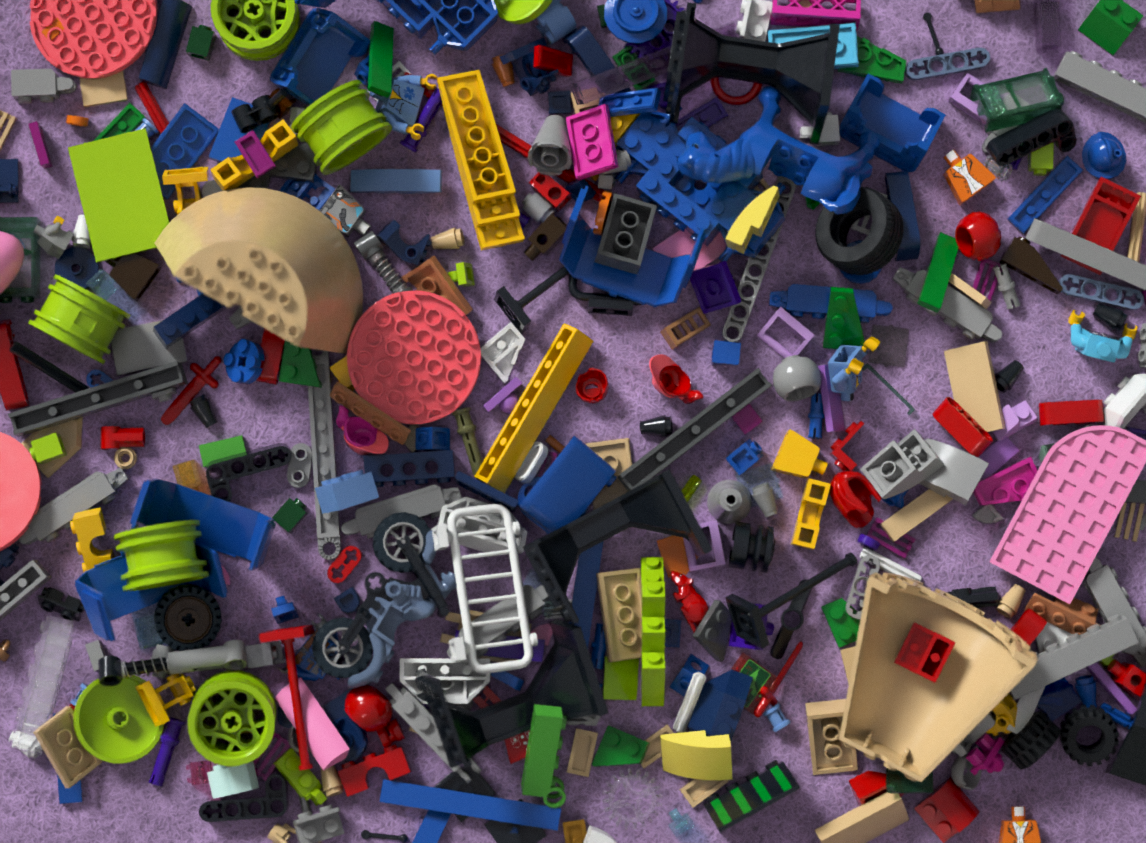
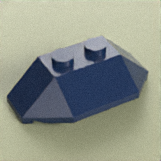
M731 669L705 682L688 724L690 732L705 730L706 737L729 734L731 744L753 677Z

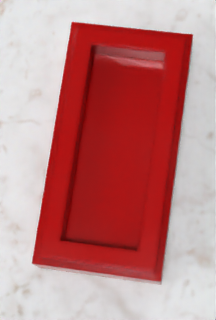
M542 45L534 46L533 68L547 72L558 69L557 75L564 77L572 76V54Z

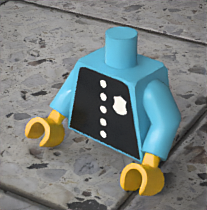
M1075 310L1072 311L1068 322L1071 324V344L1075 347V350L1083 355L1114 363L1116 358L1125 359L1129 355L1138 329L1136 325L1135 329L1127 328L1128 323H1126L1122 332L1123 338L1082 328L1081 323L1085 317L1084 312H1081L1078 316L1075 314Z

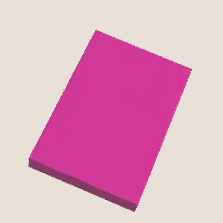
M606 104L566 117L575 178L577 180L619 167L609 107Z

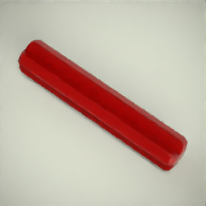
M140 82L135 86V90L161 135L169 123L147 83Z

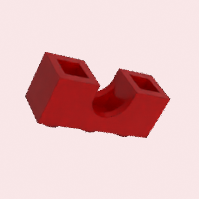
M394 744L384 748L385 753L376 756L374 752L363 756V762L355 764L354 761H350L341 765L343 769L339 770L338 773L347 797L370 788L367 781V773L373 767L383 768L389 780L412 772L403 747L397 748V745Z

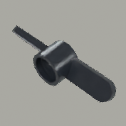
M812 588L792 599L789 608L782 612L780 616L781 627L770 651L773 658L781 659L794 630L802 626L804 621L802 611ZM794 611L799 615L800 621L796 627L790 628L784 623V616L787 612Z

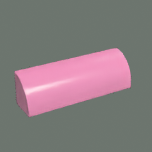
M300 677L298 678L307 747L324 771L346 759L350 748ZM288 684L277 694L275 700L296 729L290 684Z

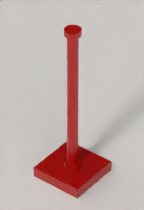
M313 624L269 630L259 634L260 643L281 640V644L284 643L301 762L299 770L312 769L313 766L309 761L293 642H295V638L314 634Z

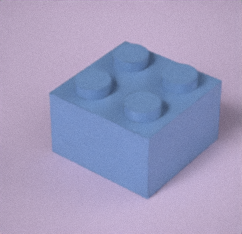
M363 470L321 481L322 486L315 488L322 514L339 511L379 498L372 472L363 473Z

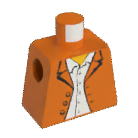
M952 150L943 157L951 167L945 171L943 176L959 205H962L996 179L972 154H968L961 159L955 150Z
M1012 806V820H1001L999 843H1041L1036 820L1025 819V806Z

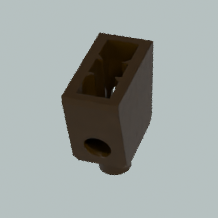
M551 213L528 238L532 244L524 253L532 261L540 253L548 255L562 241L567 224L558 215ZM546 235L547 243L541 245L538 241Z
M137 254L105 261L113 267L109 276L136 302L139 301L162 269L158 264Z

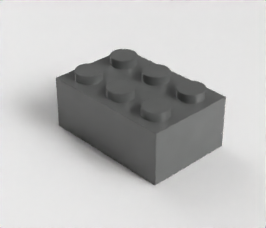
M614 193L594 262L637 275L657 205Z

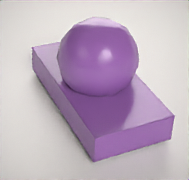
M515 377L483 405V408L489 413L499 404L501 411L511 414L519 401V397L512 392L522 382Z

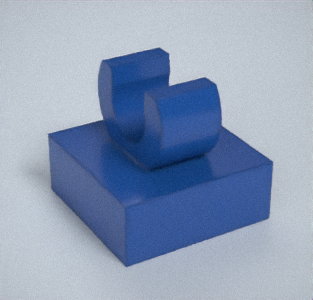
M284 595L276 598L278 607L271 608L277 624L299 618L293 602L288 603Z

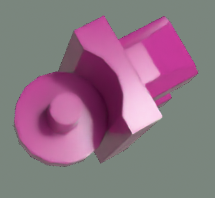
M987 733L982 735L975 742L982 749V752L976 747L966 756L973 765L970 772L973 775H976L981 769H987L989 773L993 771L1000 772L1004 767V762L1001 759L1002 755L998 751L1005 741L1001 737L994 740Z

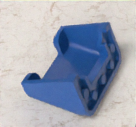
M314 8L308 13L271 73L270 81L310 106L317 99L331 91L351 57L357 58L367 52L370 39L334 12Z
M868 73L839 126V134L846 141L859 147L858 139L864 132L870 131L875 133L880 139V146L874 152V155L903 171L914 172L928 151L946 114L935 108H925L921 114L882 94L884 91L883 82Z
M574 436L525 497L519 509L551 533L580 518L605 485L610 487L617 478L614 475L616 470Z

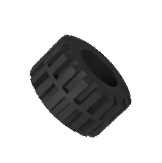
M1080 705L1081 709L1077 710L1076 707L1071 709L1073 713L1069 714L1067 712L1064 716L1066 720L1061 721L1060 741L1064 751L1071 760H1077V763L1080 765L1086 763L1087 766H1093V763L1096 762L1098 766L1102 764L1101 760L1105 759L1107 762L1110 759V753L1115 754V746L1119 744L1117 739L1119 733L1108 712L1105 713L1104 709L1100 707L1096 709L1095 705H1090V708H1086V705ZM1096 726L1100 728L1102 733L1099 740L1091 745L1078 743L1076 736L1083 727Z
M1042 711L1034 712L1029 722L1019 733L1015 734L1012 732L1009 734L1001 747V751L1020 770L1028 768L1053 746L1061 730Z

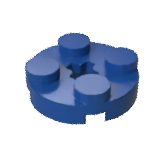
M241 339L232 346L229 353L225 354L223 363L226 365L227 374L233 382L251 384L258 379L263 370L260 366L261 360L264 361L265 355L258 343Z

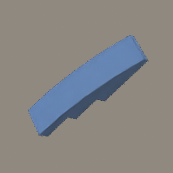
M351 170L350 192L382 194L442 193V170Z

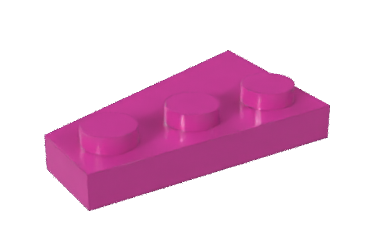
M1028 457L980 480L973 492L979 505L1022 501L1037 473V468L1032 458Z

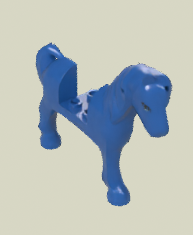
M769 86L764 87L758 96L759 102L763 107L760 118L753 126L745 130L739 139L722 149L716 150L708 136L703 131H698L687 137L686 149L677 159L678 169L683 175L696 180H702L705 183L737 181L743 177L750 178L753 173L760 175L771 159L768 170L772 171L776 176H783L792 180L796 185H803L800 194L819 201L830 212L834 211L835 214H842L852 211L860 198L862 181L871 176L873 167L868 161L873 159L874 152L878 150L880 139L875 133L870 131L864 132L858 139L859 149L841 157L833 156L802 143L773 126L774 121L781 114V108L778 105L781 101V96L777 89Z

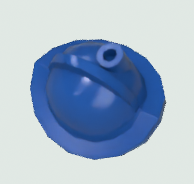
M1098 132L1092 135L1085 143L1082 150V162L1086 170L1094 177L1113 179L1124 170L1126 153L1122 143L1115 136L1108 132Z

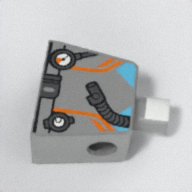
M339 184L320 211L331 220L343 235L349 237L353 230H356L363 236L366 235L371 228V225L362 219L366 210Z

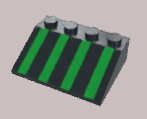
M774 760L765 765L766 770L758 774L756 770L745 776V782L738 784L736 781L725 787L727 792L721 795L716 792L706 798L707 803L703 805L719 832L728 829L800 789L799 784L783 761L778 763L777 760Z

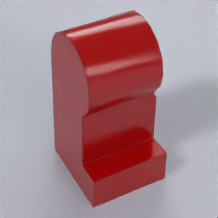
M538 172L529 181V185L550 203L557 212L571 200L570 193L548 175Z

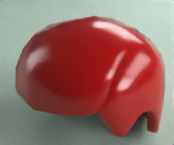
M589 368L587 372L580 374L575 386L577 396L586 403L594 404L600 402L606 397L609 390L607 376L600 369ZM588 385L597 386V388L586 389Z

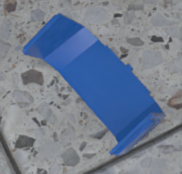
M585 186V189L581 188L561 242L564 244L559 258V261L571 276L582 280V283L609 292L610 296L616 297L618 295L642 305L647 304L658 307L677 303L682 288L687 287L706 235L703 233L704 229H700L689 255L671 258L645 248L637 275L598 264L594 261L601 236L595 235L593 229L590 228L580 215L589 186Z
M157 478L143 482L130 520V524H132L131 529L176 521L200 520V526H197L196 530L202 532V537L197 538L195 541L215 551L233 557L239 556L251 561L249 566L251 571L263 565L276 525L274 523L275 519L260 512L180 484Z
M195 541L196 555L199 560L207 561V566H204L203 570L209 572V577L176 585L123 592V586L127 585V583L121 580V575L128 572L127 559L124 552H120L121 555L94 565L95 568L85 571L75 581V587L94 633L105 640L115 641L111 624L112 620L158 603L164 593L178 585H197L222 598L227 597L228 591L218 553Z

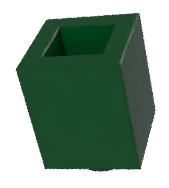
M199 25V28L192 26L186 48L188 56L210 61L216 39V34L212 31V28L205 25Z
M289 498L272 518L291 534L308 514L304 510L307 506L298 498L295 501Z

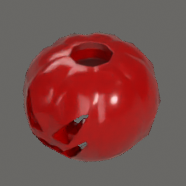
M981 211L972 212L959 221L955 230V239L959 250L966 257L972 260L983 261L994 256L1000 248L1001 231L996 220L989 214Z
M366 684L353 688L345 698V712L357 725L367 732L381 730L387 726L392 718L393 708L389 699L371 685Z

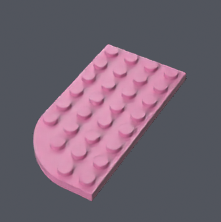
M1098 425L1078 429L1057 441L1043 459L989 562L1071 604L1146 463V440L1119 427Z

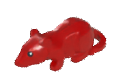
M672 570L671 579L679 593L675 592L672 595L677 603L681 601L683 607L680 610L694 633L697 629L696 627H698L708 611L707 603L692 586L694 582L692 578Z

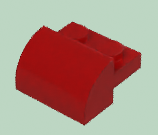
M914 622L894 663L936 683L956 642Z
M951 777L939 785L914 808L943 843L957 832L960 833L980 812L965 793L955 785Z

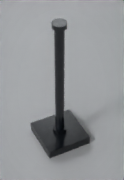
M563 266L518 301L503 286L497 290L494 301L522 334L529 328L531 323L523 308L568 275L569 272Z
M851 552L846 554L844 559L761 608L733 593L725 597L736 635L762 649L768 646L769 641L762 617L846 567L856 565L857 559L855 555Z
M490 820L484 824L496 843H537L547 836L544 830L538 827Z

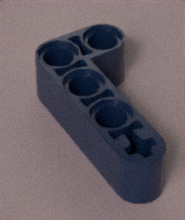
M580 25L562 38L563 42L567 43L572 49V54L577 55L604 95L632 91L586 26Z
M908 171L885 173L887 199L898 208L904 225L903 238L896 253L895 261L918 259L921 242Z

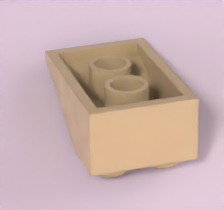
M846 699L805 703L813 775L858 770L856 748L854 750L843 745V741L839 740Z

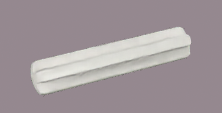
M864 547L860 553V558L867 555L877 557L880 569L887 573L905 576L920 582L922 580L920 575L867 547ZM869 559L868 563L872 564L873 560Z
M701 672L693 674L673 724V729L679 733L686 731L705 683L706 675Z

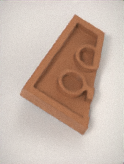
M435 255L401 277L406 283L409 281L418 291L434 293L448 299L458 306L465 315L473 310Z

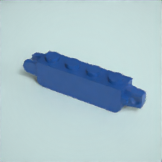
M792 284L787 291L770 292L769 306L776 308L781 306L793 317L801 318L803 314H810L813 319H825L831 287ZM853 289L861 323H869V320H873L875 316H887L891 313L893 309L892 303L877 300V295L871 290Z

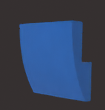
M315 174L314 183L287 180L279 191L302 200L304 197L310 198L312 206L320 211L335 191V188ZM319 187H325L318 198L307 194L311 188L316 190Z

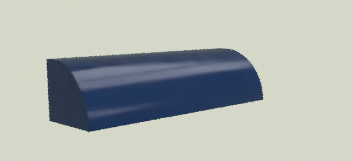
M182 0L162 1L154 34L148 45L139 74L141 82L167 89L192 9L190 4Z

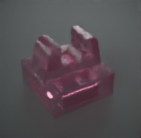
M211 761L190 762L186 766V770L191 769V778H187L188 783H192V785L209 783L207 772L212 771Z

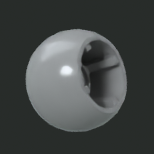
M792 355L783 359L775 368L773 385L777 394L784 400L799 401L818 392L821 385V373L816 363L810 358Z

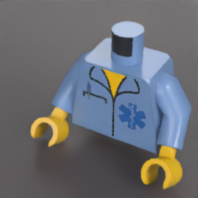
M429 74L426 78H422L419 75H403L392 78L391 94L388 98L370 92V96L378 99L377 113H383L386 116L385 122H390L393 131L406 135L410 133L414 140L421 138V135L414 131L424 132L423 125L415 124L425 89L422 85H425L430 90L435 89L436 84L428 83L430 79H437L435 74Z
M869 337L863 346L840 345L828 361L831 391L840 393L842 401H852L854 399V392L862 381V367L864 365L862 358L868 354L867 349L874 352L880 344V341L875 337Z

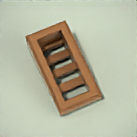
M699 306L662 329L660 333L673 350L711 326ZM695 314H698L704 323L701 327H698L692 318ZM687 319L694 328L692 332L685 322ZM679 324L687 334L686 336H683L677 327Z

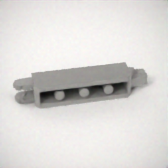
M900 267L892 280L904 289L903 293L907 294V300L917 304L927 272L920 270L913 273ZM948 285L939 312L936 313L927 308L924 309L933 316L938 314L945 318L943 322L952 328H955V326L963 330L962 334L971 340L983 337L995 343L1002 338V330L990 323L993 319L990 311Z
M122 468L108 474L96 471L38 509L37 514L34 515L29 524V528L19 538V542L25 545L34 543L37 540L51 542L59 536L57 532L63 528L66 530L71 529L70 521H73L75 513L95 509L101 503L105 506L115 500L114 495L118 493L117 490L129 480L125 471Z
M434 484L358 508L355 513L356 519L343 523L341 531L348 536L361 533V536L367 535V538L370 539L374 537L376 528L382 520L394 513L407 512L415 514L421 519L431 515V518L434 519L440 517L442 506L461 499V493L458 487L441 489ZM401 526L396 527V528L392 529V531L399 530V529H401L402 527H401Z
M1096 556L1082 582L1105 623L1108 622V618L1117 614L1128 618L1139 643L1122 650L1121 653L1132 655L1138 665L1144 667L1146 666V627L1141 626L1138 621L1140 618L1138 611L1128 603V593L1124 587H1120L1116 579H1118V576L1113 567L1109 568L1108 565H1102Z
M530 585L523 586L528 619L532 621L543 613L541 610L547 599L549 600L543 585L535 590ZM516 599L502 600L471 621V623L518 617ZM515 621L472 627L474 644L502 642L507 638L506 634L511 631L515 633L521 629L520 622ZM461 628L458 637H463L465 642L463 628ZM449 648V649L447 650V654H448L449 657L451 658V653H450V648ZM477 649L476 656L478 658L481 657L489 649Z
M391 683L385 690L393 697L389 701L393 705L392 707L449 766L433 715L409 690L407 691L404 687L399 690ZM469 758L472 762L471 768L479 774L482 769ZM459 765L451 768L467 783L471 781L468 773L464 772Z

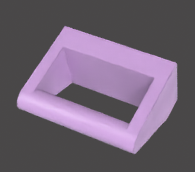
M967 72L948 102L985 125L1004 96ZM966 82L995 101L989 112L959 93Z
M780 306L756 336L785 359L792 355H798L814 337V334ZM776 319L803 340V343L793 354L766 333L767 329Z
M717 520L699 524L701 529L708 527L715 562L697 565L695 552L690 542L683 538L689 571L725 565Z

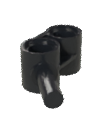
M280 89L272 98L269 95L260 96L253 100L252 108L249 104H243L233 109L231 113L240 132L246 133L250 131L249 129L253 130L257 126L274 121L279 116L276 110L277 104L288 95L287 91Z

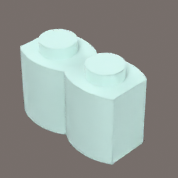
M253 761L231 767L216 765L213 766L214 771L207 772L213 799L259 788Z

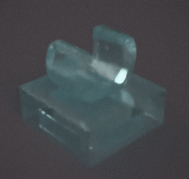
M676 808L669 812L673 822L668 826L675 837L695 826L688 813L681 816Z

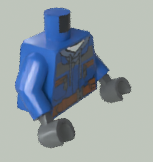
M318 614L322 619L320 623L316 624L313 620L311 621L315 627V633L310 635L295 654L298 678L301 677L306 681H317L319 678L324 679L327 675L315 662L312 651L313 640L317 631L327 622L322 614ZM338 632L332 634V636L339 642L340 638ZM328 638L326 642V649L337 647V645L330 638ZM338 651L326 652L332 662ZM287 663L283 669L277 667L283 674H288Z

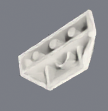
M1135 374L1130 376V378L1125 376L1117 385L1120 388L1115 395L1111 393L1104 400L1103 403L1106 406L1103 408V426H1114L1124 429L1146 403V374Z
M469 497L446 504L441 508L438 525L446 524V530H448L447 520L454 510L490 504ZM499 513L465 516L458 518L456 521L457 533L505 527L503 516ZM511 513L513 522L518 521ZM521 525L520 534L515 535L518 554L524 552L523 547L525 546L528 533ZM506 532L458 538L459 545L482 552L508 550Z
M400 658V682L414 696L423 692L422 690L419 691L415 682V678L418 677L416 671L423 668L426 669L428 674L440 680L446 701L452 704H468L490 682V673L482 674L474 671L469 665L468 658L456 663H452L451 658ZM477 659L482 665L490 664V659ZM415 696L422 704H429Z

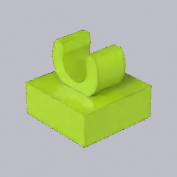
M466 262L455 263L456 271L448 272L452 281H458V285L464 287L475 286L472 264Z

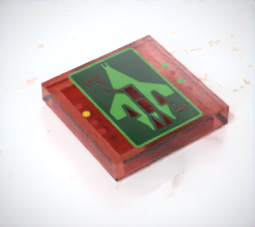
M742 652L731 669L753 677L744 709L754 715V710L763 698V695L760 693L761 687L766 686L770 689L777 676Z

